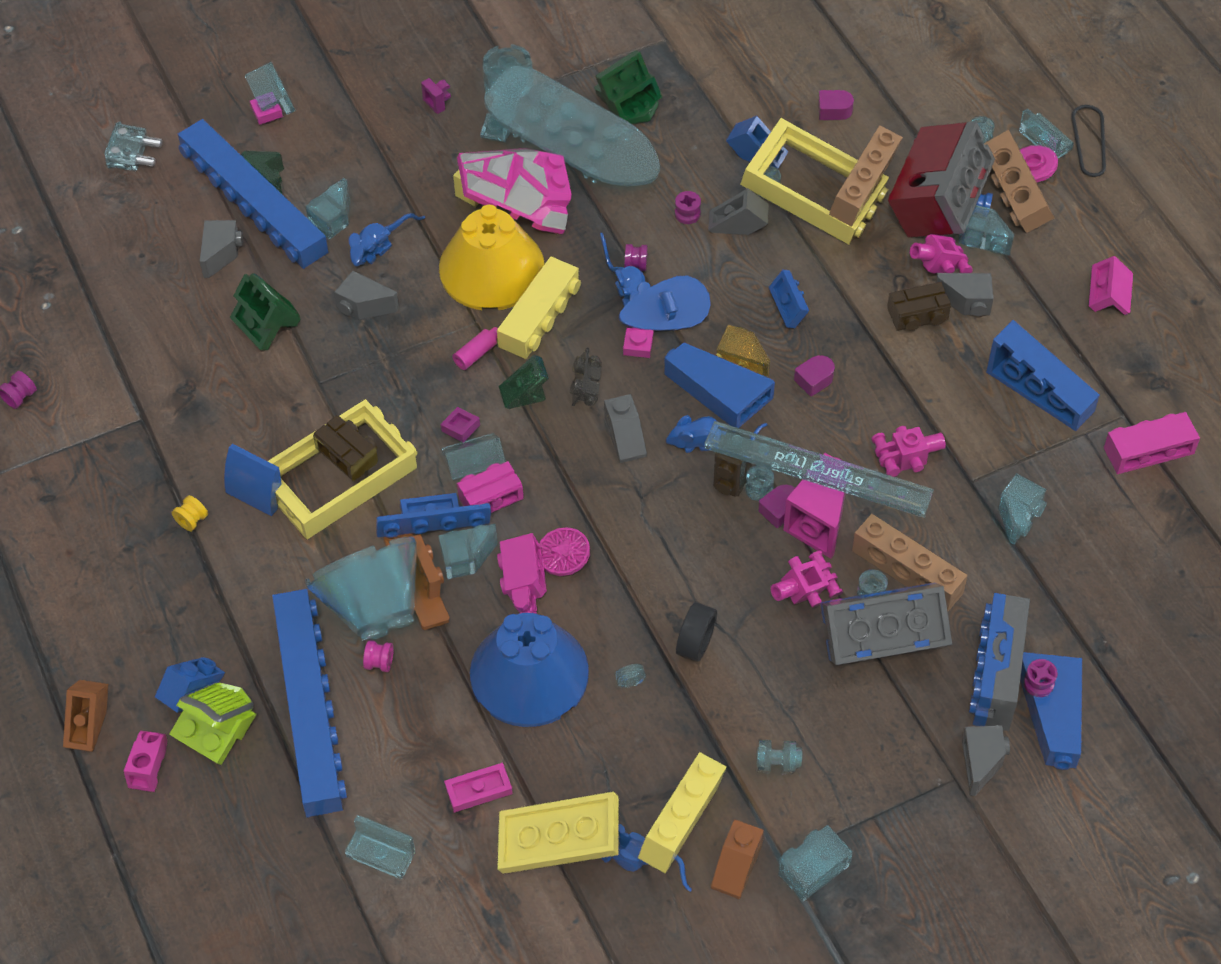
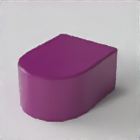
M820 90L818 98L819 120H844L849 118L853 112V96L843 90Z
M814 356L795 368L794 381L809 396H813L832 383L835 370L834 363L826 356Z
M780 485L759 500L758 511L776 528L784 524L786 499L795 489L791 485Z

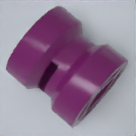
M17 371L11 376L10 382L3 383L0 386V397L7 405L17 409L23 403V399L26 396L30 397L37 391V388L25 373Z

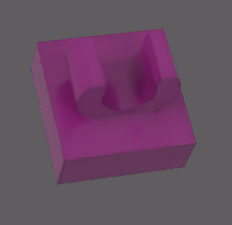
M430 78L422 81L423 100L436 114L444 111L445 101L451 97V94L447 91L450 85L445 80H441L437 84Z

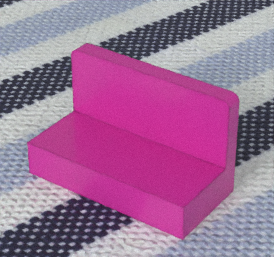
M1115 256L1092 265L1089 307L1096 312L1114 305L1126 315L1130 313L1133 273Z

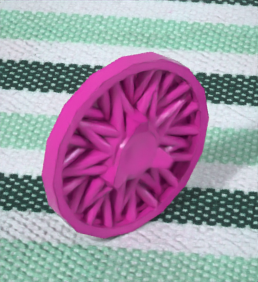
M1031 145L1020 149L1036 182L1048 179L1057 170L1058 158L1050 148L1041 145Z
M568 527L555 529L547 533L539 543L542 549L544 570L552 575H571L581 570L590 556V544L586 536L577 529Z

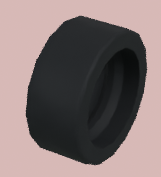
M694 602L691 605L678 636L676 645L677 655L694 661L701 660L714 631L717 609L698 602Z

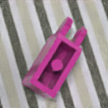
M533 533L500 541L501 553L497 554V559L504 576L500 578L502 592L504 595L508 594L514 607L519 610V613L536 614V599L541 598L547 591L541 546Z

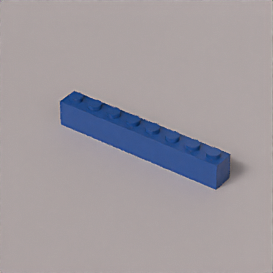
M201 119L178 133L180 142L178 148L183 157L193 161L196 169L200 173L204 172L212 185L216 188L219 187L230 202L234 201L239 206L242 214L245 217L249 216L261 232L265 231L276 247L280 246L285 251L290 261H296L304 269L328 253L326 236L206 121Z
M308 589L275 594L272 596L306 817L343 811L341 799L347 798L344 780L338 781L337 772L343 771L340 753L334 754L333 745L338 744L336 727H330L329 719L334 718L332 701H326L325 693L330 692L328 675H322L321 667L326 666L324 650H318L317 642L322 641L320 625L314 624L313 617L318 616L316 600H310Z

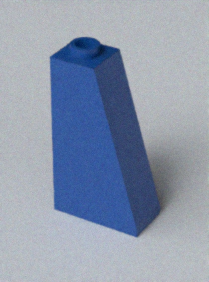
M683 342L676 349H671L665 356L664 374L735 430L774 398L775 382L772 379Z
M1023 652L1020 682L1045 765L1054 766L1062 770L1076 768L1081 756L1082 658ZM1037 659L1050 661L1055 665L1058 673L1053 691L1045 697L1033 696L1024 687L1028 666Z

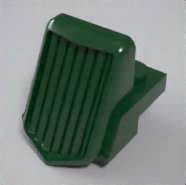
M634 50L595 76L598 82L594 87L596 94L607 104L609 110L621 123L625 122L627 124L649 122L658 108V100L662 98L656 79L653 75L649 74L641 52Z
M252 273L250 276L244 274L233 295L238 302L230 319L259 350H268L280 327L298 326L301 317L288 299L278 293L257 274Z

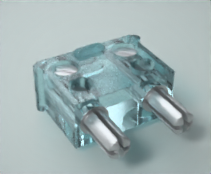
M117 122L105 150L107 168L116 167L137 171L139 164L154 166L155 158L142 156L146 145L160 148L162 146V139L148 137L146 135V128L124 125L121 122Z

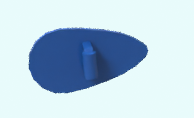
M676 276L664 280L632 298L619 313V320L621 323L632 328L654 331L692 328L700 324L708 315L711 306L710 295L705 286L697 279L689 276Z

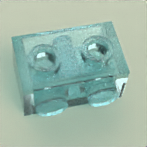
M827 825L820 831L816 829L809 833L804 839V843L797 849L794 847L788 849L780 858L778 874L804 902L851 865L853 851Z

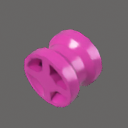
M368 640L364 652V669L380 668L382 672H389L393 659V644L386 642L380 645L376 641Z

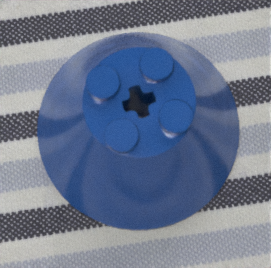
M535 613L508 615L504 622L481 642L473 656L470 667L471 686L477 701L494 718L520 727L542 726L561 719V715L572 707L575 708L586 691L589 678L588 661L580 643L569 632L553 623L550 618Z

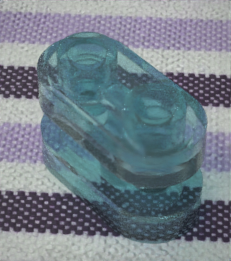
M758 740L757 773H770L771 764L781 765V774H794L796 768L802 766V748L796 747V741H783L781 750H771V740Z

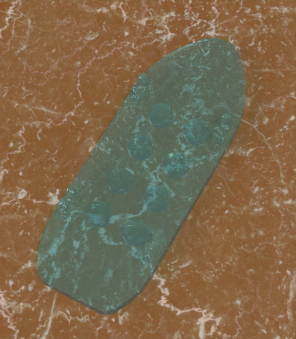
M510 66L484 96L485 106L489 113L499 124L510 130L514 137L519 135L522 142L527 140L548 153L563 156L564 162L583 172L585 178L592 177V182L594 183L599 180L621 186L646 185L656 180L660 173L657 153L648 138L639 129L537 70L523 66Z

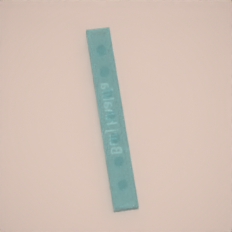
M714 421L705 441V449L924 518L934 493V489L717 421Z

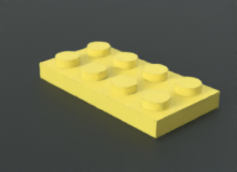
M608 792L499 811L498 870L504 874L618 855L619 796L615 792Z

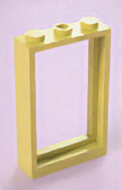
M781 118L745 169L740 185L849 245L854 236L858 238L861 236L866 227V224L863 223L865 219L871 220L878 207L875 205L876 202L882 203L889 189L885 186L889 177L886 175L882 176L852 227L830 216L829 210L767 177L764 173L784 144L791 146L847 178L858 160Z
M366 399L341 414L340 417L344 421L351 420L357 428L367 423L398 458L313 513L309 511L281 479L282 485L275 492L278 507L306 539L314 536L417 468V451L411 442H405L401 438L397 427L392 423L389 425L385 421L381 410L377 406L372 407ZM314 432L268 461L279 467L280 476L319 453L315 448Z

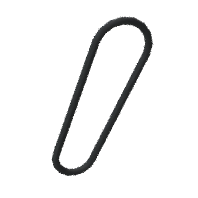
M1080 105L1072 111L1071 115L1080 168L1084 174L1098 177L1106 170L1104 115L1099 108L1093 105ZM1080 109H1092L1100 115L1102 170L1098 173H1090L1084 167L1075 114Z

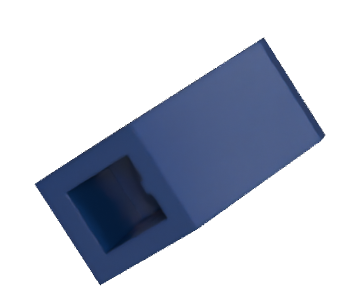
M204 657L168 666L155 698L175 712H181L183 709L176 706L181 697L207 685L218 683L223 678L225 672L216 667L214 661Z

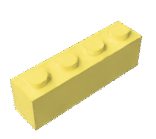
M550 256L497 329L498 347L524 359H527L532 351H536L544 333L552 329L554 319L559 313L564 312L571 295H575L581 285L579 269Z
M699 752L647 834L638 856L640 860L664 873L667 872L717 791L726 766Z

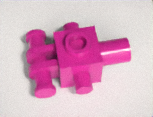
M930 234L925 238V244L914 243L910 248V256L913 259L922 260L923 266L928 272L953 273L955 268L960 270L959 273H972L973 268L968 265V257L964 254L963 249L955 244L954 238Z
M906 426L898 427L896 433L892 435L891 442H886L884 433H877L871 438L872 442L876 445V456L879 457L880 465L886 468L888 477H895L900 471L911 468L914 472L922 471L924 469L923 465L927 463L928 453L942 450L946 447L945 439L941 432L924 437L920 427L908 430Z
M821 550L811 554L809 559L812 561L802 564L798 556L790 559L788 563L791 570L781 579V582L771 586V594L776 601L790 597L795 605L808 600L812 608L820 605V602H822L819 594L825 588L829 592L830 599L840 595L843 591L836 582L838 579L836 573H830L829 570L832 566L830 562H825Z

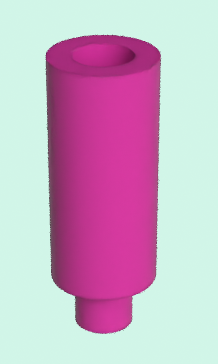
M493 327L490 331L484 329L452 355L455 364L460 369L466 370L497 345L498 328Z

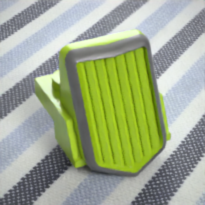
M223 683L207 685L179 699L176 706L183 709V712L169 735L217 764L222 765L236 739L242 740L256 716V713L251 711L253 709V702L241 687Z

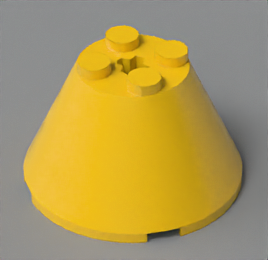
M489 204L466 217L443 251L439 263L440 280L446 292L464 306L476 310H482V307H498V310H504L516 305L544 266V258L538 245L508 213Z

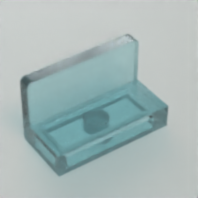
M272 62L245 75L262 111L281 103L286 115L296 111Z
M1029 109L1023 111L1019 131L1034 145L1050 148L1055 152L1057 158L1072 150L1074 143L1040 113L1035 115Z
M494 433L441 448L442 454L446 457L450 476L453 480L485 471L492 464L506 462L500 438Z
M357 815L354 820L356 832L345 850L346 857L402 879L415 855L413 838Z

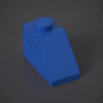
M754 116L736 123L726 142L741 159L751 162L771 131L758 116ZM784 146L769 166L770 169H779L788 153Z

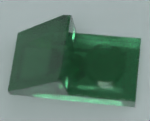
M243 151L241 156L282 194L280 184L282 179L279 173L283 171L284 166L281 154L279 152Z
M533 355L499 386L505 408L512 409L546 400L542 384L549 378L542 357Z

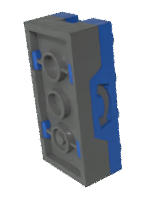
M938 583L820 602L823 623L827 624L829 639L826 640L829 661L835 665L952 645L944 586Z
M994 593L992 603H986L979 634L981 638L976 655L977 667L974 672L972 685L974 690L969 706V713H974L973 725H1002L1004 731H1009L1018 700L1030 599Z

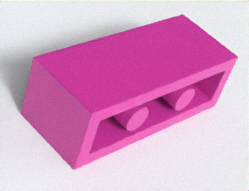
M1186 412L1168 414L1160 419L1145 420L1130 427L1113 429L1111 432H1108L1104 450L1118 475L1195 454L1200 437Z

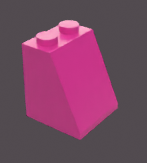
M824 453L813 466V470L819 466L821 467L814 471L816 476L813 471H811V474L808 472L786 499L783 530L815 550H821L825 556L831 559L836 548L847 480L846 483L844 481L848 475L849 466L841 459ZM822 468H824V475H826L828 473V470L830 469L828 476L821 475V477L819 478ZM832 471H836L837 473L839 472V476L837 479L831 478H836V476L832 475ZM842 473H843L844 475H843V478H842L841 483H840V485H839L838 483H839L840 478H841Z

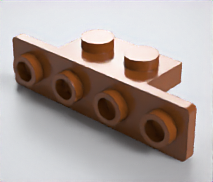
M412 533L392 538L384 537L383 542L421 628L427 630L449 623L450 617L440 597V587L444 583V578L440 567H435L433 564L434 557L430 545L424 544L421 535L413 536Z

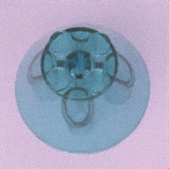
M402 537L390 540L389 546L376 551L375 546H371L348 555L313 573L315 580L310 582L308 578L305 580V584L323 604L356 635L361 637L363 641L370 638L375 640L389 634L388 629L397 626L402 628L415 622L413 619L417 542L415 537Z

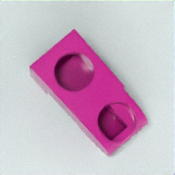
M148 731L139 732L124 769L128 788L155 792L158 783V771L167 749L166 734Z

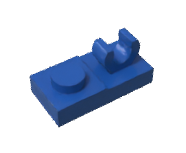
M782 270L769 286V290L786 327L796 328L809 312V309L803 298L804 292L799 291L797 287L800 284L799 281L793 279L789 270Z

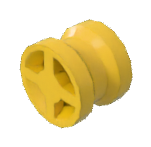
M190 495L183 500L181 507H176L171 512L175 521L190 532L197 527L199 520H204L208 516V511L204 505Z

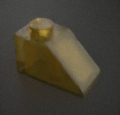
M728 324L717 347L716 356L769 378L770 359L754 332Z

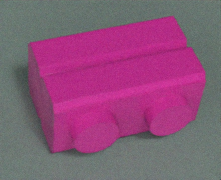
M509 461L502 464H492L486 471L477 475L469 474L457 483L458 497L463 506L489 503L491 513L524 499L522 483Z

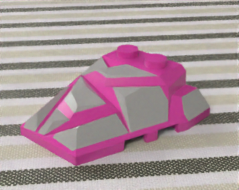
M527 148L459 153L457 161L464 197L484 206L490 204L497 207L498 205L511 211L510 216L516 220L519 216L525 217L533 221L532 227L538 230L558 234L564 233L568 217L566 207L571 200V190L563 156Z

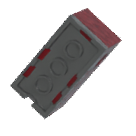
M977 121L920 128L888 198L889 206L893 209L907 237L928 236L930 234H962L965 232L995 161L989 145L983 142L984 135Z

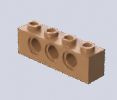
M879 125L838 192L830 210V216L851 227L853 226L893 160L903 137Z
M1007 130L985 142L984 144L989 145L995 158L992 166L995 173L991 177L997 188H1003L1004 192L1000 195L1007 208L1012 206L1014 211L1010 213V216L1017 227L1022 225L1025 232L1028 233L1054 219L1010 131Z
M871 514L855 532L852 551L906 587L929 583H938L944 586L947 612L964 594L967 574L875 515Z

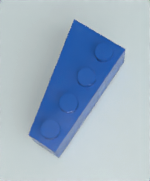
M1012 320L993 339L986 373L1075 431L1095 412L1100 395L1017 322Z

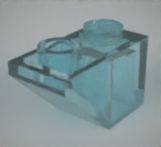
M345 178L331 185L327 191L305 206L308 220L329 240L349 225L350 194L348 181Z
M976 205L965 232L960 234L958 243L1010 255L1014 233L994 209Z
M1017 473L1003 491L999 505V511L1009 542L1013 544L1017 542L1020 536L1025 537L1033 524L1031 520L1034 516L1040 517L1047 505V502L1044 501L1047 489Z
M495 524L479 525L472 529L450 531L439 535L440 551L447 579L475 574L498 544Z

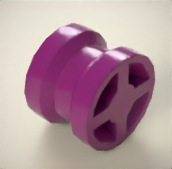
M684 191L676 196L675 218L677 221L683 224L697 222L701 216V198L695 192Z
M626 244L625 267L633 266L641 271H646L648 246L634 247L632 244Z
M1045 659L1032 661L1028 666L1024 679V687L1027 692L1036 697L1048 696L1053 691L1058 676L1055 665Z

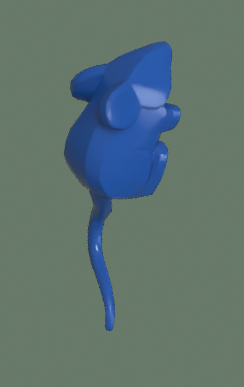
M409 213L391 225L384 227L381 224L373 223L366 226L360 234H351L349 244L353 265H363L366 261L369 264H373L377 254L382 256L392 246L388 239L391 231L395 230L409 218L423 220L426 217H418L413 213Z
M600 233L607 265L617 276L618 281L615 284L620 297L624 296L622 301L625 306L632 298L651 286L648 282H645L644 274L638 268L633 266L614 267L612 265L604 235Z
M686 415L678 421L676 427L670 432L666 438V443L678 448L685 447L686 453L692 452L695 447H699L701 451H710L718 448L721 435L725 437L727 431L720 427L717 420L713 417H701L691 421V417ZM767 423L757 427L750 438L752 442H754L759 431L767 426Z
M618 824V855L603 857L602 860L607 863L613 858L622 868L632 872L640 869L643 865H648V863L638 858L645 838L636 832L626 833L625 828ZM677 855L674 860L679 864L682 883L691 892L692 889L686 881L684 862Z

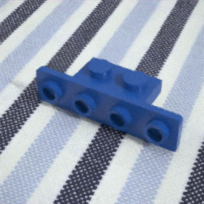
M456 493L401 499V514L376 518L377 537L392 538L402 534H423L427 531L435 530L448 531L467 526L479 527L490 523L491 506L489 503L459 507Z

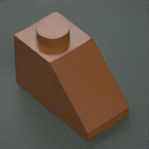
M79 680L67 689L63 747L91 752L94 750L107 712L109 684Z
M734 819L721 851L711 889L741 899L762 848L764 830Z

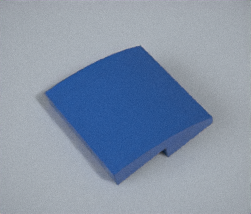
M231 444L225 463V492L272 516L278 509L275 492L282 485L279 467Z

